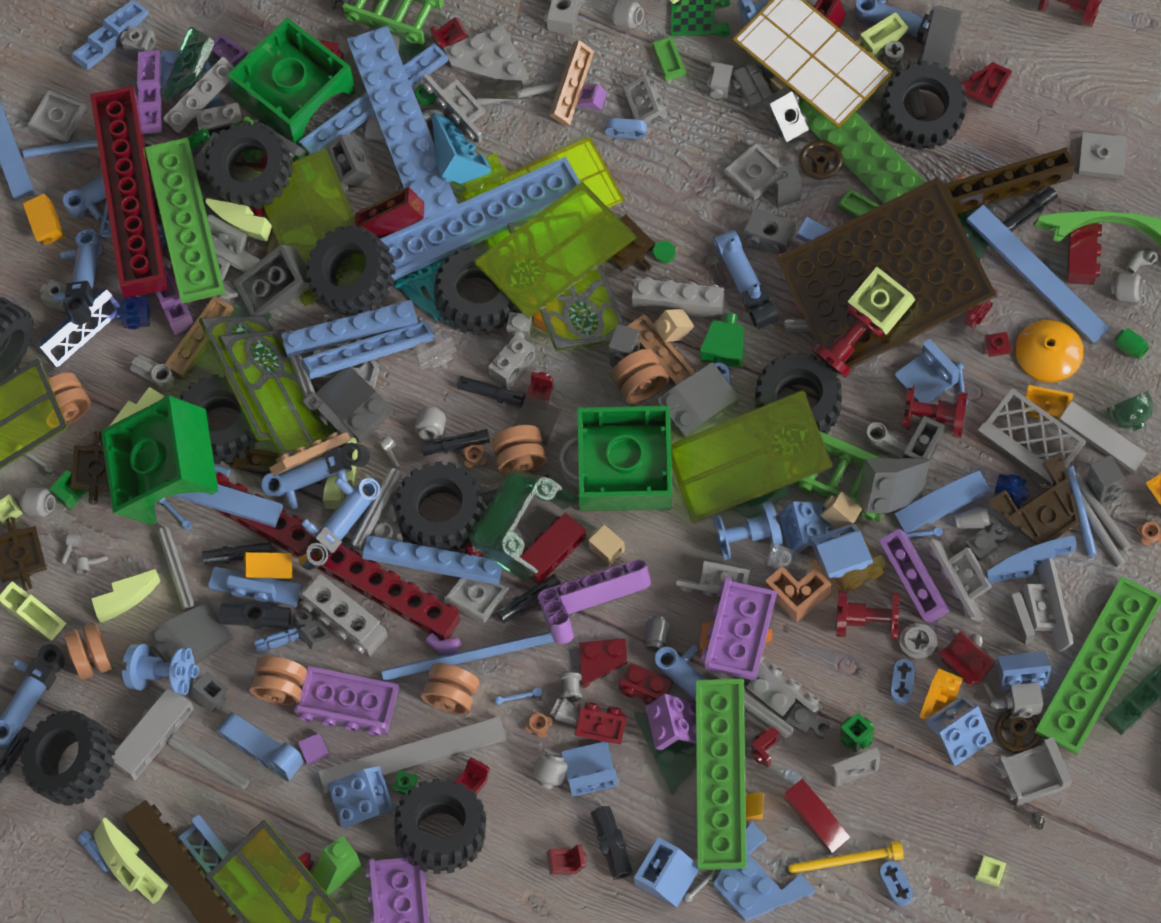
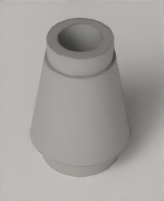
M979 506L960 515H955L958 529L985 528V526L990 525L987 507L981 508Z
M558 698L550 715L554 716L555 720L576 725L579 710L565 698L564 700Z

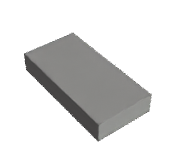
M1020 592L1012 594L1010 604L1024 644L1033 643L1035 631Z

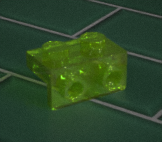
M497 153L485 156L492 169L491 172L462 183L465 190H471L473 193L483 189V184L491 181L492 184L504 180L503 176L507 175L508 171L506 166L501 164Z

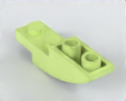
M104 818L93 834L104 861L117 879L130 892L138 889L150 902L155 904L160 900L168 884L136 856L140 849L109 820Z

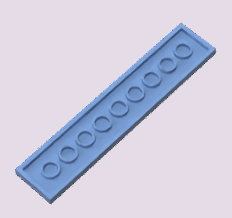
M388 26L348 38L349 49L403 189L410 187L425 202L424 218L420 221L458 208L449 182L440 176L441 174L436 166L433 140Z
M561 158L460 203L458 208L431 216L380 239L390 249L389 252L394 258V263L392 264L395 266V274H392L391 277L396 280L439 261L449 254H454L460 248L466 249L468 246L510 229L508 223L527 221L540 215L581 185L567 158ZM580 190L560 206L584 196L585 193Z

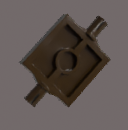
M625 214L618 221L635 237V240L609 260L621 272L635 264H638L647 272L651 269L652 265L644 257L654 248L655 242ZM603 218L597 223L603 231L592 239V243L606 256L626 241L628 237L614 222L609 223Z
M97 431L93 433V444L86 446L74 445L71 489L88 491V503L93 504L94 501V505L98 504V492L110 491L100 431L99 434Z
M10 517L11 521L9 518L5 520L8 532L0 536V577L3 583L14 579H21L23 590L27 591V586L29 590L33 588L30 576L47 570L36 526L17 529L15 518Z

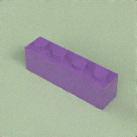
M897 529L879 540L923 620L931 624L949 613L950 610L907 534Z

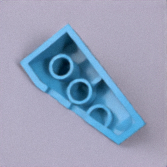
M434 112L432 114L436 166L441 174L440 176L448 182L454 181L461 184L489 174L492 169L483 154L477 155L474 151L476 146L463 138L465 134L452 119Z

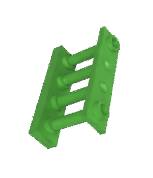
M356 0L354 6L344 3L343 10L345 18L353 23L359 22L376 29L388 26L391 34L405 38L411 43L423 45L425 40L421 27L430 9L436 8L441 10L444 0H402L393 20L381 16L389 0H379L373 13L362 9L366 0ZM415 1L423 4L413 26L401 23L411 2Z
M820 432L828 455H833L839 458L840 461L828 485L815 481L817 473L797 481L796 486L805 493H813L825 499H828L831 495L835 497L840 493V491L836 490V487L847 466L853 464L860 467L861 470L847 496L861 507L856 498L865 459L883 458ZM816 438L815 448L818 449V443ZM818 454L809 471L815 468L818 461ZM863 508L860 512L861 516L869 521L875 520L880 522L882 518V513H866Z

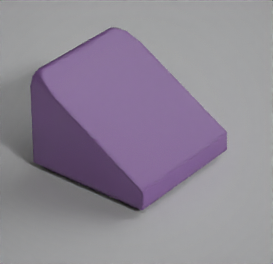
M599 84L583 85L577 106L602 110L607 92Z

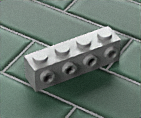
M649 277L635 278L632 294L633 310L664 313L665 310L683 309L687 316L722 319L724 288H720L717 285H697L693 282L659 281Z
M170 686L166 691L162 690L155 700L156 703L151 709L148 708L143 712L140 718L141 721L136 727L133 726L128 730L125 736L126 739L122 744L114 747L115 755H112V758L115 759L114 767L134 782L194 710L191 701L183 695L175 693Z

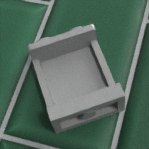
M1053 737L1044 740L1043 745L1008 758L1005 755L999 758V765L996 766L1000 778H1005L1008 785L1006 787L1007 795L1010 800L1015 801L1016 806L1069 788L1072 782V778Z

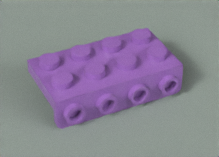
M726 577L725 583L721 582L719 586L718 596H721L720 603H715L712 617L716 619L714 626H709L707 639H710L708 647L704 646L701 660L705 661L706 670L756 681L777 591L733 582L731 577Z
M308 666L300 703L294 709L298 719L304 722L319 721L328 727H335V725L344 726L346 730L353 732L363 730L373 736L388 734L400 689L399 684Z
M408 857L377 861L374 858H369L370 865H366L365 869L367 880H371V888L367 889L368 901L373 903V912H369L370 923H430L425 872L420 870V866L416 865L413 867L408 863Z

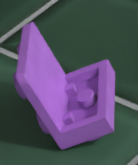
M664 694L645 707L655 749L663 750L678 739L697 744L695 702Z

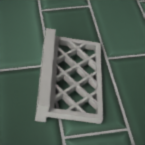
M1011 388L986 423H983L978 429L982 436L1051 486L1054 483L1042 465L1044 461L1040 458H1046L1047 461L1049 457L1059 452L1048 453L1046 441L1060 439V452L1064 455V459L1065 454H1070L1063 461L1065 469L1086 443V440L1013 388ZM1013 396L1021 400L1022 409L1009 411L1008 402ZM1024 403L1027 404V405H1028L1029 407H1031V408H1025ZM1026 412H1038L1040 422L1027 424ZM1023 413L1024 425L1011 427L1010 415ZM1007 415L1008 427L998 429L992 424L997 417ZM1043 417H1045L1049 421L1043 422ZM1044 425H1056L1059 436L1046 437ZM1041 426L1043 438L1029 440L1028 428ZM1025 429L1027 441L1016 442L1013 440L1012 430ZM1061 430H1063V431L1066 432L1067 434L1062 435ZM1072 437L1079 442L1073 450L1064 451V438ZM1043 442L1045 454L1034 455L1031 453L1030 444ZM1027 444L1028 450L1022 445Z

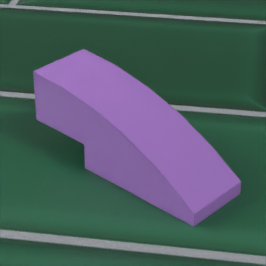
M165 268L168 290L155 293L174 335L189 330L194 322L186 304L181 303L178 287L170 269Z

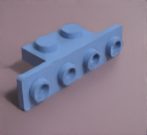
M219 567L213 568L208 585L210 590L292 607L298 606L300 599L298 593L302 590L301 584L272 578L245 579L243 572Z

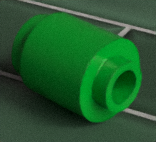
M1130 328L1126 330L1121 329L1114 339L1117 341L1115 346L1133 359L1137 358L1140 360L1150 347L1146 343L1147 340Z

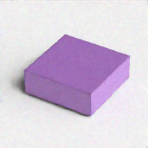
M320 733L298 742L307 765L329 756Z

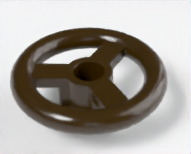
M825 140L810 142L801 150L799 155L801 170L810 178L825 180L835 176L843 164V157L839 148ZM816 147H826L830 149L831 152H828L826 154H817L813 152L811 149ZM806 156L812 159V170L806 165ZM836 158L834 168L828 171L830 160Z
M1011 709L998 717L995 724V736L998 743L1007 751L1022 753L1035 748L1040 742L1041 736L1035 733L1032 741L1023 746V736L1033 726L1036 730L1040 723L1036 715L1029 717L1028 721L1024 717H1015L1009 722L1006 720L1012 716ZM1002 727L1009 730L1015 737L1016 746L1011 745L1004 739ZM1015 727H1021L1023 731L1018 732L1015 730Z

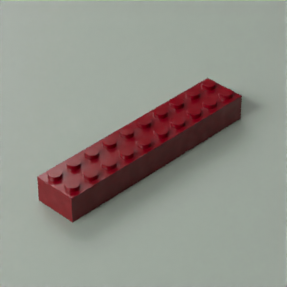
M130 86L90 94L121 291L124 298L168 290L139 104L134 87Z

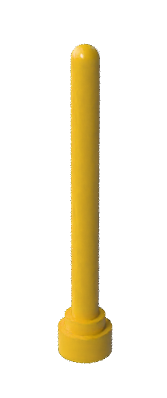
M901 840L892 841L891 844L886 845V848L793 863L788 866V871L790 873H798L889 857V859L894 858V861L902 860L904 855Z

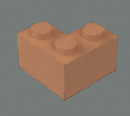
M782 566L765 580V589L777 591L775 602L797 623L831 594V583L816 568L797 582Z

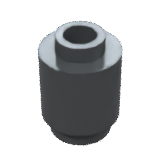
M653 616L652 619L647 620L644 637L647 650L657 652L659 649L667 646L670 623L666 621L665 617Z

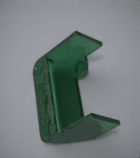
M514 470L508 473L500 484L471 534V543L487 557L521 580H525L535 575L538 569L520 558L524 550V542L513 531L532 498L536 496L542 501L550 500L563 510L577 503L579 498L550 478Z

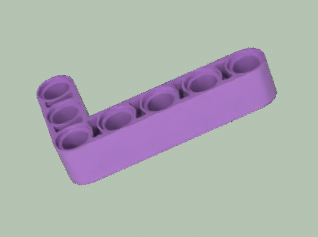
M637 559L541 591L538 594V600L544 620L554 642L565 644L574 638L568 614L644 590L650 586L651 579L646 562Z

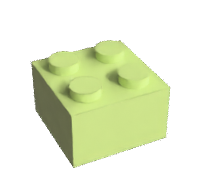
M876 267L849 299L848 303L855 307L859 314L862 312L872 320L871 323L878 326L887 335L915 299L910 292Z

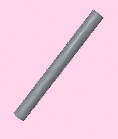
M560 81L478 97L476 100L483 106L558 90Z
M1076 473L1080 491L1123 551L1129 549L1131 544L1079 473Z
M1081 493L1089 523L1116 566H1123L1126 562Z

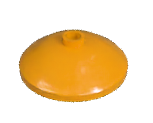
M1040 320L1028 325L1018 336L1015 346L1016 360L1022 371L1029 377L1045 383L1060 382L1071 377L1079 369L1084 353L1082 341L1076 331L1067 324L1056 320ZM1052 342L1054 346H1048L1047 343Z

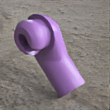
M432 633L425 641L441 655L455 653L461 647V641L457 637L440 640Z

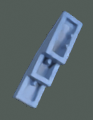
M135 0L130 1L104 19L103 26L90 34L87 43L72 53V59L84 69L89 70L121 43L120 39L124 30L128 31L130 26L137 27L149 14V11Z
M979 470L924 496L896 512L895 515L904 532L908 534L926 523L932 524L948 513L954 514L990 492L991 489Z
M1075 535L1051 540L1023 550L988 570L986 577L990 583L1033 577L1034 568L1038 567L1046 559L1053 558L1055 560V555L1074 553L1077 544Z

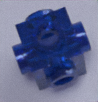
M133 296L120 299V307L116 308L117 320H121L123 328L136 330L140 327H150V305L147 297Z
M999 474L994 495L1001 490H1006L1018 509L1021 501L1026 502L1029 489L1025 488L1026 480L1015 474Z

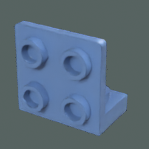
M929 339L923 343L922 354L895 373V378L907 391L908 387L913 388V385H915L914 398L917 402L931 403L958 382L960 370Z
M792 502L778 513L789 555H798L806 547L812 546L811 537L835 530L832 525L820 516L825 509L824 503Z
M964 694L925 720L928 727L940 736L954 766H957L993 740L978 705Z
M607 742L562 751L561 754L564 757V761L568 764L566 775L572 797L618 786L617 774Z
M380 766L363 769L328 783L342 828H347L370 818L395 811Z

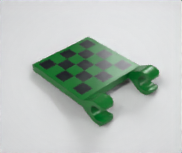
M679 0L674 4L672 3L671 36L717 35L728 37L730 29L727 22L715 25V5L729 7L730 0Z

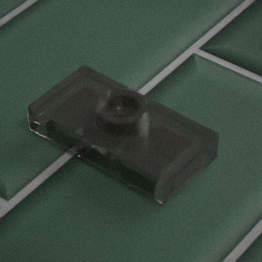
M480 79L475 91L476 98L518 99L523 83L522 80Z

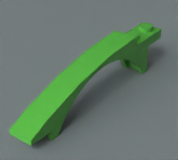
M1106 211L1055 213L1039 216L1033 223V227L1054 232L1053 241L1060 242L1072 231L1088 224L1099 222L1119 223L1143 232L1161 247V219L1140 214Z

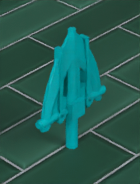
M445 258L440 263L434 262L431 267L428 265L416 270V274L410 273L409 277L405 279L403 277L396 279L394 284L396 289L401 288L414 304L429 313L434 321L438 319L443 320L440 317V311H437L435 307L434 285L438 268L441 263H445ZM423 286H425L431 299L424 296L421 291Z

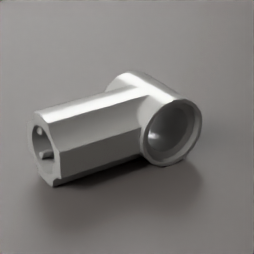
M142 355L135 357L132 361L130 372L156 385L160 391H169L175 386V378L167 365L158 364ZM162 376H167L165 379L159 380Z
M874 422L867 428L865 443L870 449H879L896 459H903L904 451L909 444L907 440L888 431L879 422ZM877 433L881 438L874 439L871 437V434Z

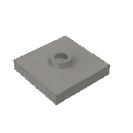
M47 90L27 125L32 130L67 143L87 107L84 103Z
M1083 132L1078 175L1123 179L1127 137Z
M757 143L752 145L724 169V173L753 201L786 175L785 173L775 175V170L782 166Z
M460 578L446 595L444 602L453 605L459 611L484 624L507 595L509 588L500 583L496 585Z
M878 748L833 764L831 780L834 787L878 771L880 762Z

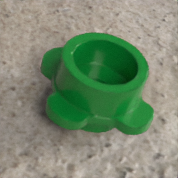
M404 770L397 771V778L392 784V790L394 792L399 791L408 796V790L415 786V783L419 780L417 774H408Z

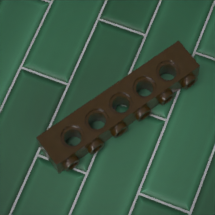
M1067 147L946 183L942 186L956 214L979 208L982 205L986 206L1071 180L1075 164Z

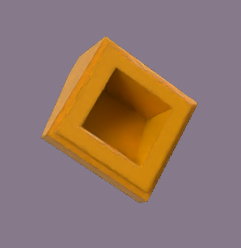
M763 792L746 794V819L763 820Z

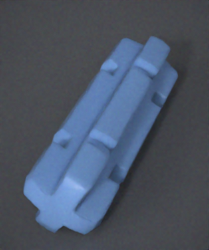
M297 627L287 629L288 632L280 631L266 636L267 638L265 639L263 637L255 639L256 650L263 652L268 647L272 649L288 644V641H298L300 639Z
M88 831L82 832L78 836L79 842L104 872L109 871L110 868L100 854L96 841L93 840Z

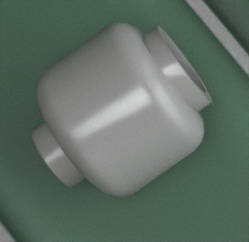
M618 0L611 7L610 16L617 27L634 29L641 24L644 11L637 1Z
M1120 273L1116 280L1112 281L1111 293L1115 294L1119 302L1136 303L1141 297L1145 296V279H1142L1137 273Z
M436 407L421 409L416 419V433L426 441L440 438L445 427V414Z
M29 487L20 497V506L28 516L47 517L55 508V497L46 488Z
M546 752V755H541L538 758L534 777L540 781V786L553 789V786L563 783L568 764L564 761L563 756Z

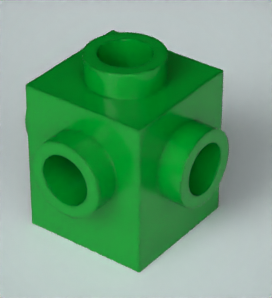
M858 712L853 717H848L841 724L840 741L847 749L852 748L856 753L861 748L865 750L874 741V726L869 719L864 718Z

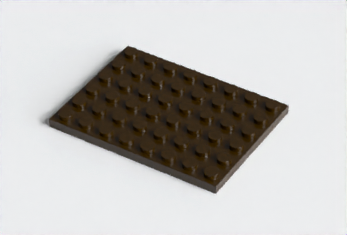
M938 177L776 258L816 343H820L826 349L837 335L842 338L856 321L845 308L849 304V299L876 267L913 295L915 301L887 335L883 334L879 338L869 330H865L852 346L855 351L844 363L850 369L997 297Z

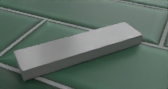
M1073 401L1069 402L1058 419L1059 422L1107 456L1111 455L1117 463L1132 473L1137 470L1147 454Z

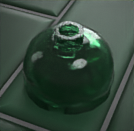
M1149 391L1143 392L1145 397L1138 394L1113 405L1115 410H1113L1112 406L1106 408L1113 423L1123 429L1132 428L1133 431L1146 427L1145 422L1152 417L1154 412V404Z

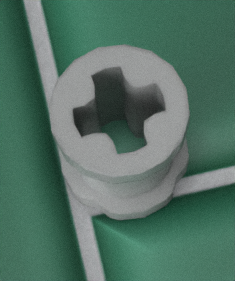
M890 41L885 46L884 63L889 68L895 69L898 68L897 64L903 60L904 47L898 41Z
M573 672L562 674L560 676L561 681H563L561 699L564 700L565 698L569 702L581 700L582 694L579 693V681L582 680L581 674Z

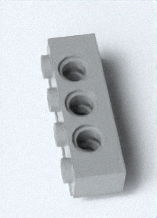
M316 574L298 593L301 600L300 605L309 613L313 611L317 614V619L324 626L330 625L333 627L335 634L343 641L345 639L349 640L352 643L353 649L359 654L365 653L370 657L388 638L386 629L379 624V620L322 574Z

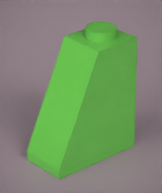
M343 835L323 849L311 875V878L326 896L363 870L357 853Z

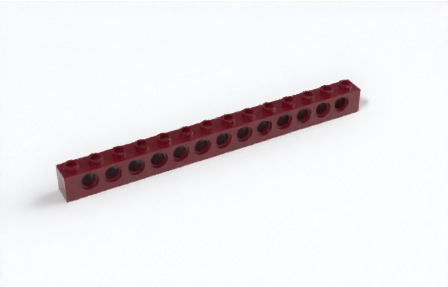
M220 472L216 474L218 485L251 494L242 484L236 483L235 485L224 474ZM255 494V495H254V496H257V497L264 498V497H262V496L259 495V494ZM213 509L265 540L271 541L272 544L286 552L292 553L297 558L300 551L309 546L307 542L311 539L312 535L301 525L303 520L295 515L293 517L287 515L284 509H282L276 526L279 524L286 525L281 530L275 529L276 526L272 527ZM298 535H304V536H305V537H304L302 540H300V541L294 540L295 537L298 536ZM342 543L333 554L328 556L327 561L323 565L316 568L428 634L433 633L440 640L449 639L461 622L459 611L453 605H445L439 602V599L434 594L429 592L425 594L413 582H404L397 573L391 570L388 572L383 570L376 561L363 559L357 550L353 548L349 550L343 547ZM310 552L311 559L316 561V555ZM336 557L343 558L342 561L338 563L332 562L333 559ZM362 568L360 573H352L353 569ZM374 579L382 580L377 585L371 584V581ZM393 590L401 591L397 596L390 595ZM413 601L420 602L417 607L409 606ZM432 612L440 613L437 618L428 617Z

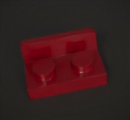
M960 631L950 644L938 653L942 657L941 661L950 669L954 668L959 673L958 676L963 678V682L968 685L979 684L997 663L963 631Z
M633 663L629 664L623 678L618 682L619 690L623 695L629 698L637 697L642 699V702L646 705H649L664 694L668 695L673 685L671 679Z
M585 702V705L578 704L577 709L579 713L574 731L575 736L621 745L627 716L624 712H621L622 709L614 706H608V709L599 708V705L593 702Z

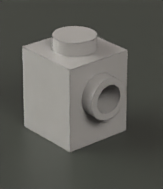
M1039 682L1011 685L1009 694H1006L1007 709L1011 708L1012 717L1029 718L1032 715H1041L1043 699Z

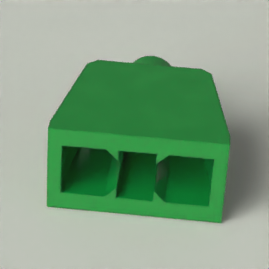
M725 313L723 322H712L700 350V361L723 363L726 366L743 368L744 326L736 324L737 315Z

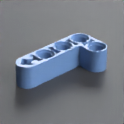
M233 712L229 713L216 730L223 739L288 782L303 764L300 753L291 745L285 742L281 745Z

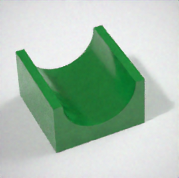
M288 17L227 74L234 101L238 102L242 108L259 121L263 120L265 126L271 127L275 132L296 145H299L298 141L302 139L308 121L322 103L340 92H343L349 98L356 92L350 65Z
M167 396L101 430L112 511L114 514L151 525L157 522L154 503L161 499L183 493H206L213 495L219 492L206 409L172 396Z
M670 406L577 408L580 512L672 510Z

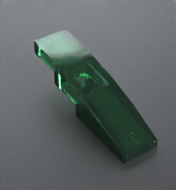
M1161 664L1142 679L1140 684L1106 715L1104 720L1121 736L1161 700Z

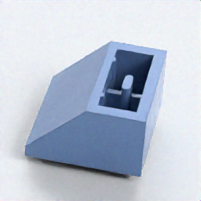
M854 523L810 538L817 563L829 578L842 577L846 572L862 570L867 565L873 563L861 531Z
M1045 651L997 657L996 669L1000 691L1009 693L1011 685L1039 682L1040 689L1047 686L1051 666Z
M658 837L634 877L635 886L677 909L699 872L698 864L678 847Z

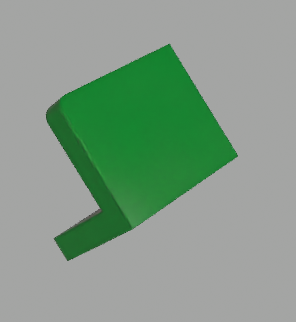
M66 470L49 490L55 497V500L71 511L87 491L72 490V473Z

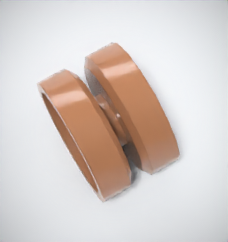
M651 349L639 350L628 355L611 372L612 380L617 387L621 388V394L628 404H638L654 397L669 382L668 373L663 366L659 365V359Z
M61 373L47 380L66 426L78 421L90 409L91 400L85 390L82 389L81 383L75 374ZM43 383L35 390L32 397L33 401L47 393ZM49 397L36 405L38 410L42 412V416L49 427L56 428L60 425Z
M519 425L500 431L493 437L492 446L494 454L497 455L496 462L500 474L504 476L526 475L539 470L546 464L547 457L544 447L541 446L542 437L539 428L531 425Z
M96 622L84 626L83 632L86 641H83L80 632L76 629L64 633L71 662L74 668H76L81 681L93 677L92 661H94L100 673L113 669Z
M275 656L260 657L255 667V673L258 676H255L251 681L250 693L256 698L271 704L281 706L298 705L302 695V690L299 686L305 684L308 673L306 668L285 658Z
M444 663L432 664L427 676L430 682L426 683L421 693L422 700L428 705L447 713L468 715L473 704L470 696H474L477 693L480 684L479 679L472 673L457 666Z

